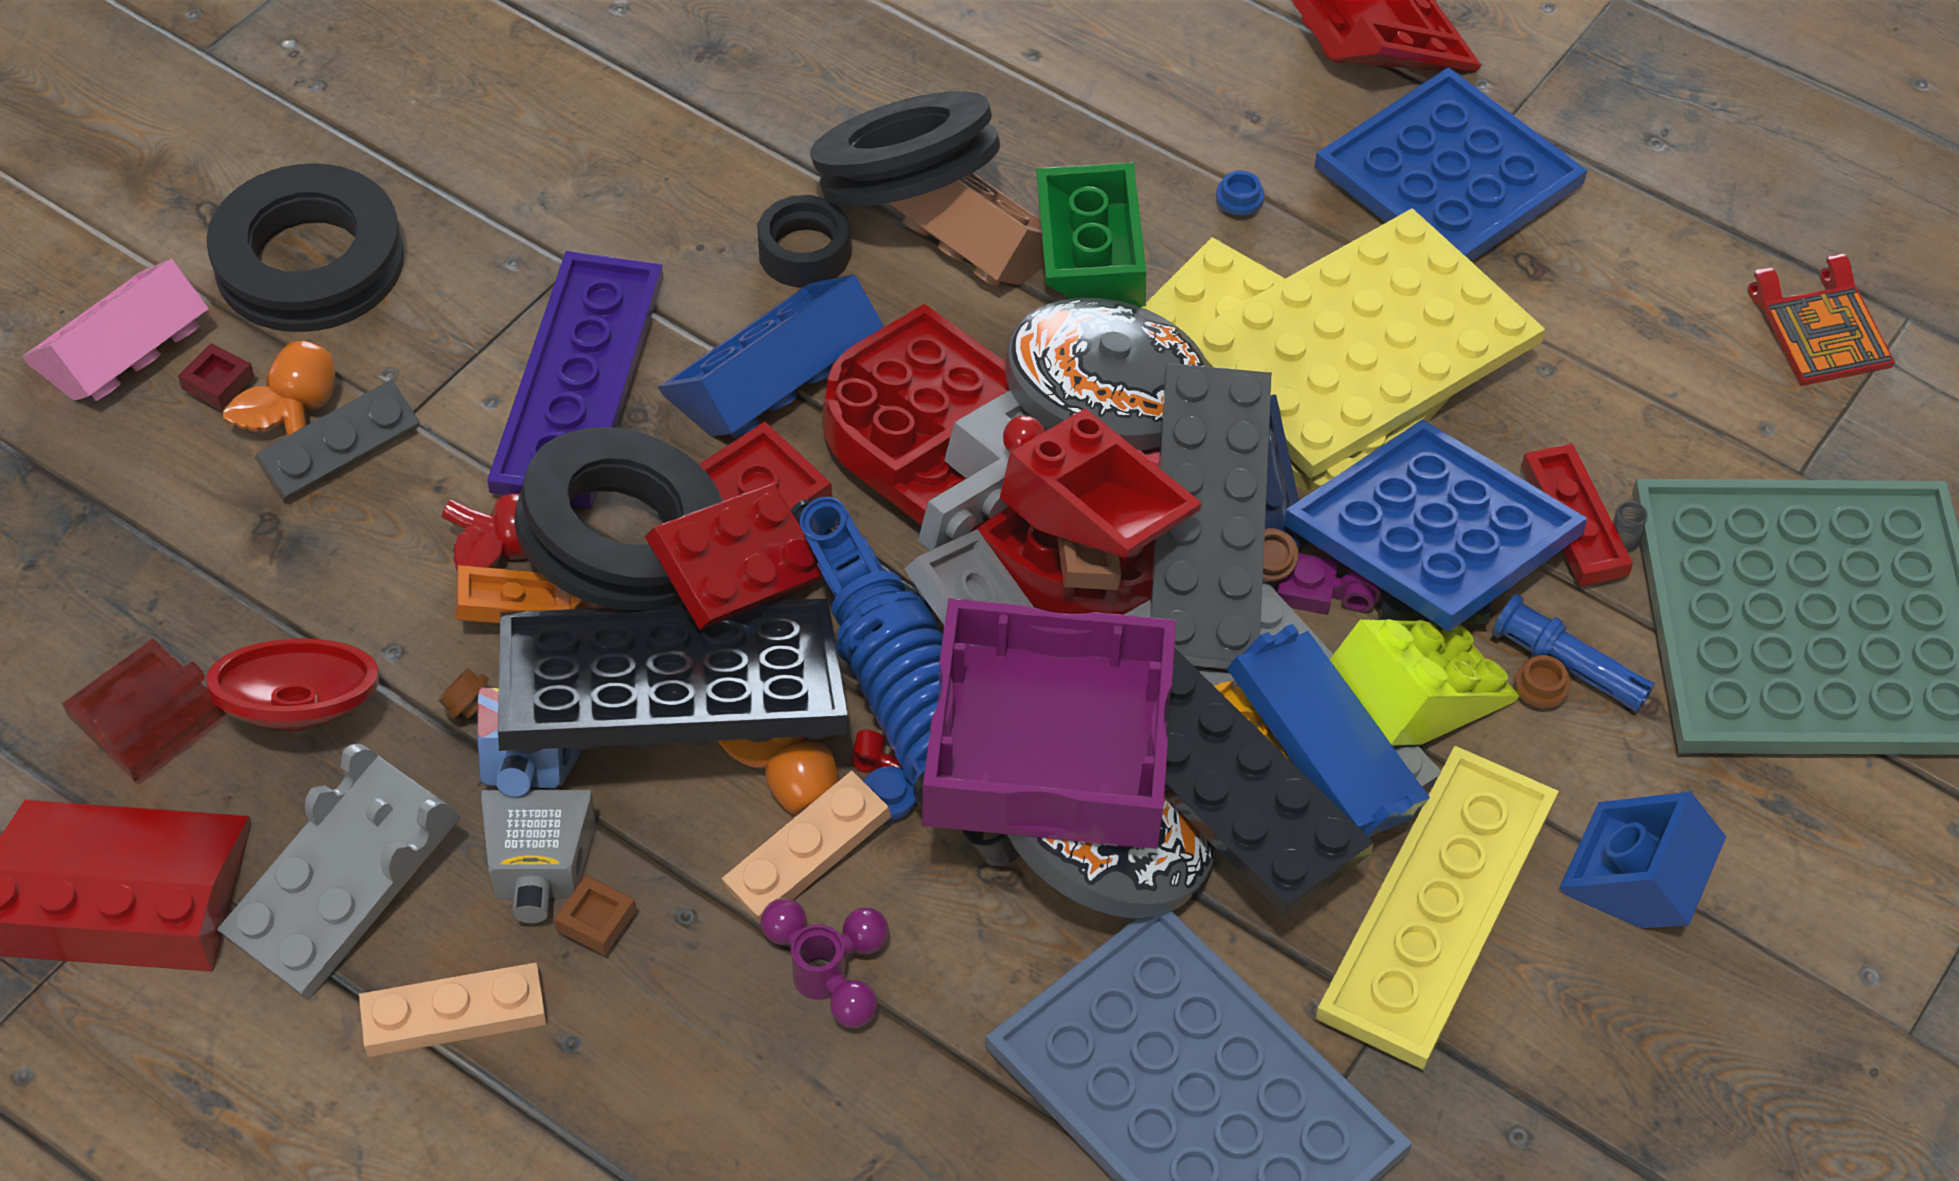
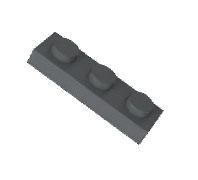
M391 379L257 452L255 459L281 500L285 502L417 429L420 421Z

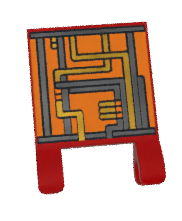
M1845 254L1830 255L1826 258V263L1829 267L1821 269L1819 278L1827 290L1783 298L1779 278L1773 268L1756 270L1754 277L1757 281L1751 282L1748 286L1750 298L1763 309L1800 386L1889 369L1895 363L1854 283L1852 267Z

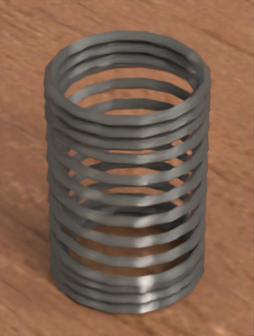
M1626 501L1619 504L1613 519V524L1618 534L1622 535L1620 536L1623 539L1622 542L1627 543L1624 546H1627L1625 548L1628 553L1636 550L1648 517L1645 507L1634 501Z

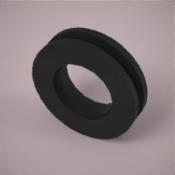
M968 91L926 94L880 106L832 128L821 136L810 150L815 169L822 173L820 187L824 198L830 203L841 206L885 204L934 191L977 171L993 159L1000 149L997 130L993 125L989 124L992 112L988 99L979 93Z
M319 163L290 165L267 171L246 181L221 202L211 218L207 231L209 259L213 267L218 289L225 302L248 321L273 330L286 332L320 331L355 320L376 307L391 292L403 267V243L395 207L391 199L372 179L354 170L336 165ZM303 223H328L344 228L355 237V240L345 254L329 265L310 271H283L267 266L257 258V255L269 239L284 229Z
M596 427L579 429L558 436L540 448L533 456L526 470L514 514L517 539L531 564L546 579L561 590L586 602L603 607L621 610H649L665 607L682 600L649 544H624L600 536L581 522L572 510L570 501L576 496L593 491L618 492L639 499L657 511L666 523L723 502L719 490L706 471L691 457L671 444L641 432L621 428Z

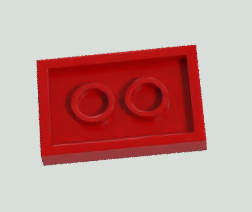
M774 483L655 526L645 536L700 630L815 584L824 577L817 564L819 561L799 523Z

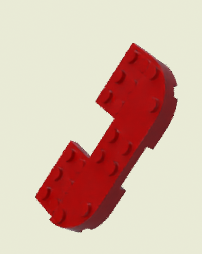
M922 304L847 349L834 363L828 376L822 410V429L825 439L836 458L846 468L922 525L928 501L967 479L944 461L954 422L1010 391L1005 376V361L929 306ZM1010 506L970 531L978 529L1034 608L1062 614L1099 612L1124 615L1151 599L1154 540L1126 558L1119 556L1122 575L1118 590L1064 587L1057 536L1037 530Z

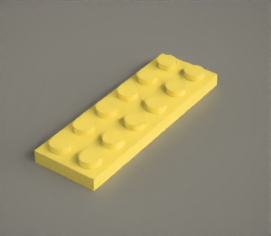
M1454 746L1429 794V800L1423 805L1320 1002L1315 1019L1424 1070L1555 804L1559 791Z

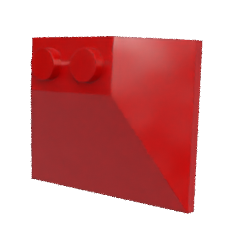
M1291 0L1301 14L1302 23L1314 33L1321 43V50L1324 55L1336 63L1350 62L1369 66L1445 70L1449 67L1453 71L1477 72L1482 66L1435 0Z

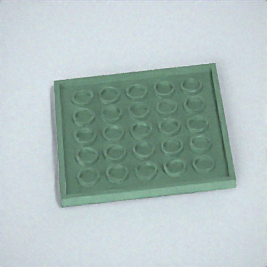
M1636 479L1632 490L1633 500L1643 505L1648 513L1640 539L1679 753L1959 755V527L1947 481Z

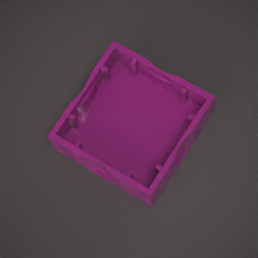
M948 598L939 662L938 703L936 711L932 716L923 781L922 826L1158 849L1164 804L1168 747L1166 728L1172 688L1176 620L1099 612L1062 614L1026 605Z

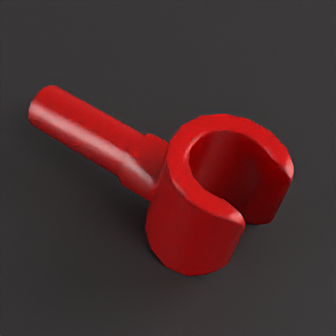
M867 729L858 731L851 757L852 764L857 771L871 773L882 767H898L903 769V766L893 756L883 753L885 745L883 735Z

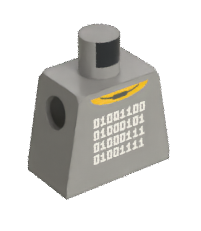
M482 790L481 803L487 861L494 896L500 899H513L512 915L516 920L524 923L542 922L548 916L549 899H569L581 882L596 827L591 790H528L527 793L518 797L505 795L500 790Z

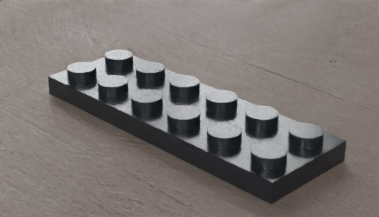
M1174 648L1172 688L1166 728L1168 747L1164 796L1286 918L1370 856L1374 842Z

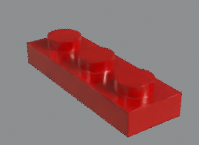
M1573 443L1524 453L1521 467L1529 483L1587 518L1584 534L1562 549L1579 586L1629 576L1633 562Z

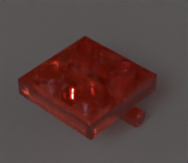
M154 639L148 641L62 703L67 716L134 781H137L225 715V712L212 702L208 696L207 688L201 684L206 677L200 667L193 661L183 667Z

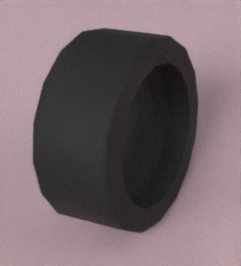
M793 195L778 200L763 212L757 224L759 262L769 276L782 284L800 288L808 283L833 279L841 274L850 259L849 219L839 206L828 202L825 198L814 195ZM808 229L822 232L833 240L822 249L802 253L786 250L775 243L784 234L795 230Z

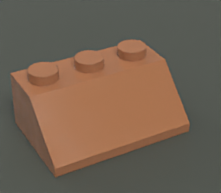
M975 173L934 191L891 202L890 204L905 215L902 222L906 226L924 236H928L929 233L941 240L937 246L941 251L959 261H963L966 258L976 265L973 273L991 285L998 287L1001 282L1020 286L1044 267L1040 218Z

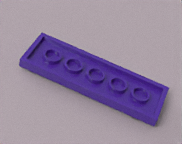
M565 251L487 479L489 493L499 495L520 493L526 470L533 456L540 448L554 438L579 429L596 427L617 428L664 278L662 264ZM597 491L576 496L570 501V505L592 508Z

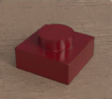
M212 343L178 375L181 388L184 391L221 410L255 377L251 363Z

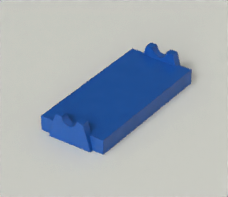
M1290 624L1273 636L1269 632L1261 634L1243 654L1236 656L1227 668L1295 766L1368 837L1411 820L1415 812L1420 810L1430 797L1309 631L1299 634L1296 627Z

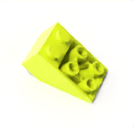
M1359 620L1329 659L1391 745H1422L1510 705L1520 697L1507 682L1508 675L1505 670L1496 662L1485 658L1473 645V636L1462 625H1458L1448 632L1432 621Z

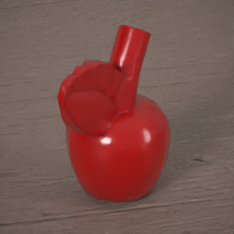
M509 493L499 497L495 501L491 515L473 510L452 499L448 501L442 512V518L465 529L463 533L458 535L453 549V561L456 564V571L458 565L494 568L499 563L501 557L515 561L529 560L519 544L514 526L515 508L520 493Z

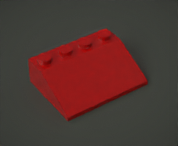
M24 800L0 836V956L213 972L222 934L217 928L228 915L251 825L250 817L245 815Z

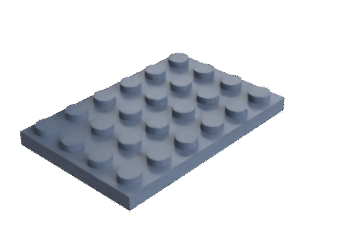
M1172 911L1156 917L1136 918L986 1036L985 1048L1114 1181H1378L1409 1154L1412 1142Z

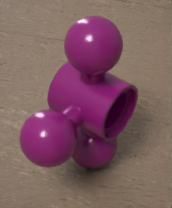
M779 898L770 902L761 914V929L764 935L773 943L791 945L793 982L796 989L803 996L814 1000H823L831 997V1013L835 1020L845 1027L858 1028L869 1023L877 1011L876 994L868 984L859 980L848 981L845 978V957L853 951L860 954H871L881 949L889 935V927L885 917L876 909L869 907L858 908L846 917L842 927V934L840 935L835 929L826 925L807 926V916L803 907L792 899ZM816 958L830 961L828 964L819 967L807 964L808 961Z

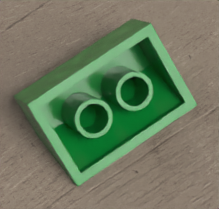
M1134 162L1037 168L1036 178L1046 285L1069 299L1102 298L1146 307L1147 271Z

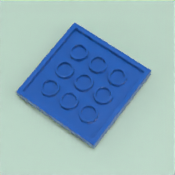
M1449 67L1318 151L1314 165L1385 222L1413 208L1471 262L1583 185L1587 170Z
M1422 419L1287 508L1284 526L1450 632L1582 536L1587 518Z

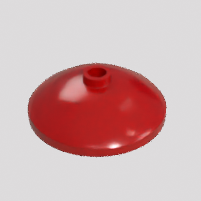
M308 638L273 640L240 648L216 661L210 667L206 676L208 696L224 712L237 719L261 727L286 731H301L321 726L356 710L375 692L379 682L378 666L375 660L366 652L345 643Z

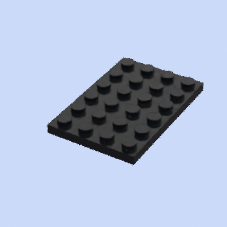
M828 598L770 601L701 630L698 628L685 604L667 605L649 610L588 608L500 612L499 751L516 750L522 753H533L542 749L553 748L592 750L600 746L634 745L637 747H651L658 743L678 742L704 745L720 740L748 739L755 742H764L772 738L805 736L810 739H822L830 735L847 734L848 715Z

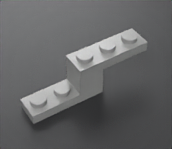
M1011 391L1004 393L954 422L944 461L967 479L928 501L918 541L929 550L938 548L970 533L974 527L987 519H991L1009 506L1000 499L1010 455L1003 443V431L1007 423L1017 416H1030L1016 401Z

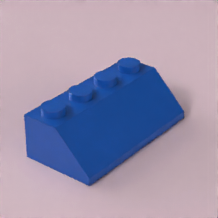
M855 274L808 283L658 386L666 399L709 436L730 434L732 438H737L755 428L759 424L756 417L768 408L771 411H775L792 402L797 397L794 390L807 381L808 384H813L827 377L833 367L832 363L847 349L877 332L884 325Z

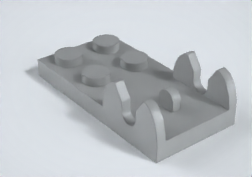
M363 744L350 745L342 752L340 768L344 771L345 775L342 783L336 789L331 790L326 785L310 789L305 800V813L309 822L217 928L225 938L307 1000L313 996L460 819V816L453 807L437 798Z

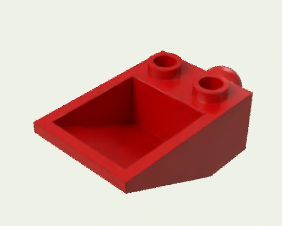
M1087 408L1047 431H1044L1043 426L1038 420L1030 416H1017L1010 420L1004 428L1003 443L1010 455L1000 499L1039 531L1126 558L1201 509L1202 502Z

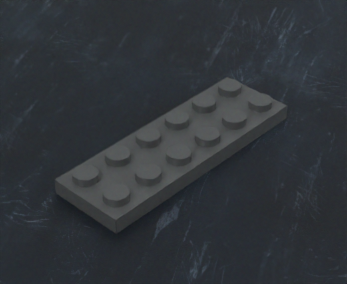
M1175 363L1166 364L1159 468L1202 502V506L1199 512L1154 539L1150 617L1176 620L1175 648L1193 666L1227 669L1235 657L1243 654L1260 636L1271 372Z

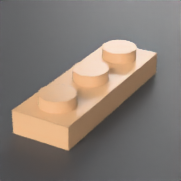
M850 771L722 877L724 887L760 924L761 914L770 902L779 898L793 900L891 818L889 806L853 771Z
M537 962L359 994L363 1041L367 1057L547 1025Z

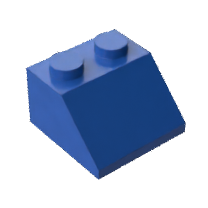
M1692 792L1598 802L1559 888L1568 897L1640 928L1689 925L1722 849L1726 835Z

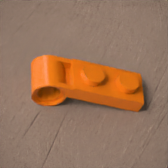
M458 565L455 590V620L500 623V612L608 608L572 596L551 583L540 572Z

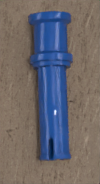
M1516 593L1509 600L1492 629V635L1499 639L1506 636L1531 651V658L1547 655L1558 659L1566 667V670L1573 673V675L1620 701L1635 713H1638L1653 690L1654 682L1634 673L1621 663L1580 641L1566 631L1567 626L1564 625L1563 620L1557 617L1550 620L1525 605L1524 597Z

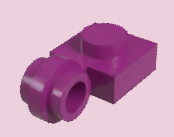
M1298 553L1296 567L1288 577L1280 580L1278 594L1293 609L1328 615L1331 598L1342 600L1343 605L1351 611H1370L1379 601L1380 587L1352 569L1341 579L1335 578L1338 561Z

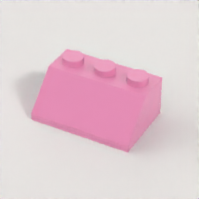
M171 258L136 274L28 351L22 358L30 367L72 400L76 401L91 395L97 401L121 384L116 376L131 366L137 372L157 359L161 354L156 347L169 337L176 343L195 331L200 326L195 318L209 308Z

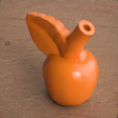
M310 341L290 342L281 350L271 364L266 377V386H256L237 395L223 411V419L231 425H237L240 429H249L255 433L259 430L261 432H268L272 428L280 427L283 422L287 436L305 427V411H317L332 396L335 385V365L331 354L320 345Z
M803 737L772 738L764 742H755L748 739L718 741L724 750L738 762L753 768L765 767V777L768 786L782 807L793 816L800 814L839 781L835 759L825 743L819 740H803Z

